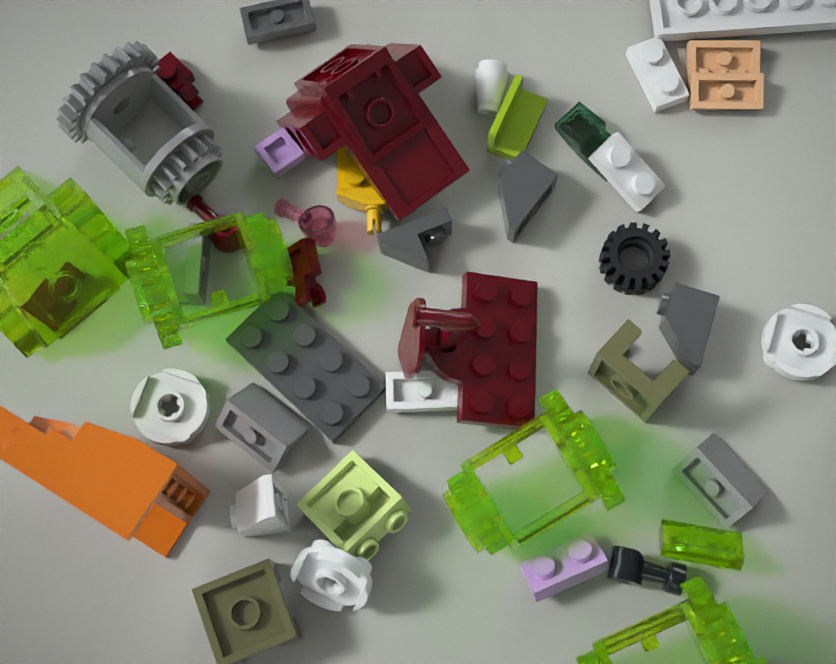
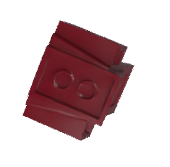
M389 43L386 46L350 44L294 82L298 91L286 100V105L290 112L276 121L281 128L284 127L305 155L323 161L343 146H346L348 148L346 151L348 158L385 202L398 221H401L470 171L419 95L420 92L438 81L442 76L423 47L418 44Z

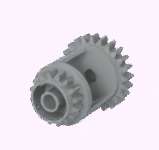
M136 41L132 45L130 42H127L123 49L117 46L112 55L109 56L105 53L102 61L99 63L93 62L91 69L87 73L80 74L81 79L78 84L70 86L73 92L63 97L62 100L66 104L58 109V112L61 114L56 118L60 123L58 127L75 143L80 141L84 144L88 139L93 142L148 197L157 196L164 204L167 203L168 205H171L173 202L177 205L186 204L193 196L203 192L219 173L222 167V160L219 158L222 155L220 151L222 148L213 140V130L156 75L161 69L158 66L160 60L144 43L141 45ZM151 98L183 130L164 144L145 167L132 154L136 150L134 142L128 137L120 142L113 134L127 125Z

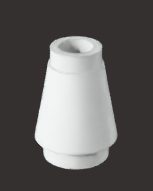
M482 60L474 71L477 112L481 115L495 116L499 112L510 74L507 71L506 63L498 60Z

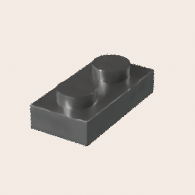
M274 0L240 8L248 45L316 30L309 0Z

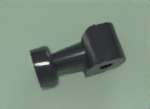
M613 546L607 578L632 586H641L642 580L662 583L663 590L666 593L680 596L686 581L687 565L671 561L666 568L644 560L642 554L635 549Z

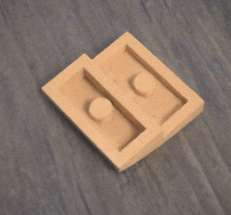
M689 40L686 43L690 110H762L764 107V73H760L761 40Z

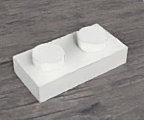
M655 37L627 48L626 56L655 113L688 100L690 94L661 38L657 39Z
M619 132L612 134L588 158L635 212L643 210L666 186Z
M432 370L420 371L413 379H406L403 371L385 372L387 413L457 410L458 385L444 381Z

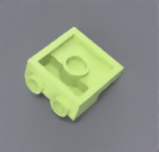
M353 450L296 504L337 549L343 550L354 557L365 558L368 561L376 555L379 550L378 542L388 532L397 533L405 526L408 520L406 514L411 510L403 497Z

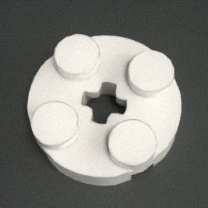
M795 304L777 312L767 322L762 332L761 346L764 352L763 360L766 365L774 368L780 375L792 380L807 381L818 379L836 364V329L830 322L832 318L822 309L809 304ZM799 334L805 335V342L811 344V348H805L803 351L798 350L796 345L793 344L792 338L796 339Z
M177 368L160 370L161 373H157L151 378L148 376L143 379L133 393L130 406L131 414L141 434L150 441L162 446L186 445L192 442L206 425L210 413L209 394L198 379L191 373ZM172 398H177V405L180 407L179 411L169 417L165 416L166 411L161 408L163 402L170 403Z
M315 540L311 547L303 549L298 554L291 569L293 583L297 578L303 586L300 593L310 602L331 611L341 612L344 605H355L352 611L362 608L373 586L370 576L372 565L368 560L362 557H354L343 550L337 549L326 540Z

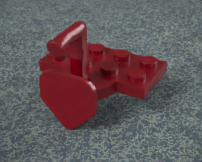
M467 271L462 276L461 308H452L450 310L426 308L425 299L417 297L408 307L398 344V357L404 377L406 379H413L418 375L422 368L423 360L426 359L432 371L441 379L458 385L457 423L524 431L534 429L538 282Z

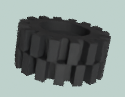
M630 222L628 228H625V225L622 224L618 226L616 232L612 230L604 242L599 256V262H601L599 267L600 273L606 274L604 281L607 284L610 282L615 284L613 289L619 292L620 288L626 289V295H632L633 291H637L638 295L644 294L646 289L651 291L661 281L669 266L670 249H665L668 242L665 238L659 240L658 237L661 232L657 229L653 233L647 231L650 226L643 223L642 228H637V222ZM628 247H637L646 253L648 265L640 271H631L621 263L620 253Z

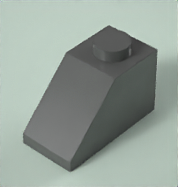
M523 150L520 151L514 160L511 158L507 159L498 173L500 178L499 198L507 240L514 243L553 192L558 177L556 172Z
M675 282L669 294L662 293L656 310V314L662 316L659 330L678 362L690 371L688 375L693 376L701 367L720 296Z

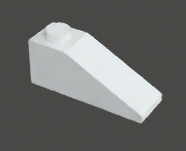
M272 474L259 477L235 493L236 504L230 505V520L232 528H238V533L246 538L291 532L288 493Z

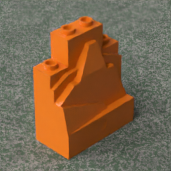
M0 406L1 460L127 541L134 537L166 558L210 493L209 489L181 466L137 438H132L86 421L79 427L72 423L34 416L27 423Z

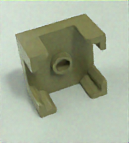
M628 319L596 353L587 373L646 423L676 390L677 386L690 371L677 360H673L654 381L627 359L630 355L629 347L642 334L641 329Z
M265 559L192 589L217 664H240L245 662L246 658L278 645H287L302 638L296 620L291 617L279 584L281 577L276 563L271 559Z

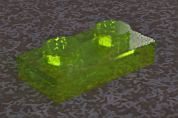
M665 519L661 520L659 528L660 557L741 571L745 555L740 532Z

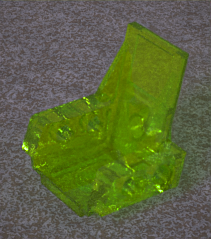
M17 166L0 180V331L28 358L41 346L46 348L56 339L65 337L120 291L119 287L132 276L130 272L143 263L144 260L89 195L71 177L46 196Z

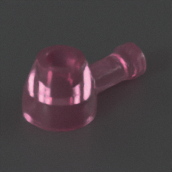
M280 199L275 204V215L298 223L302 234L306 238L315 240L317 247L329 246L334 241L337 223L331 208L324 205H316L303 210L290 204L285 199Z

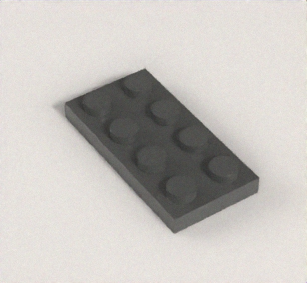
M279 287L225 339L242 358L333 444L386 391V386Z

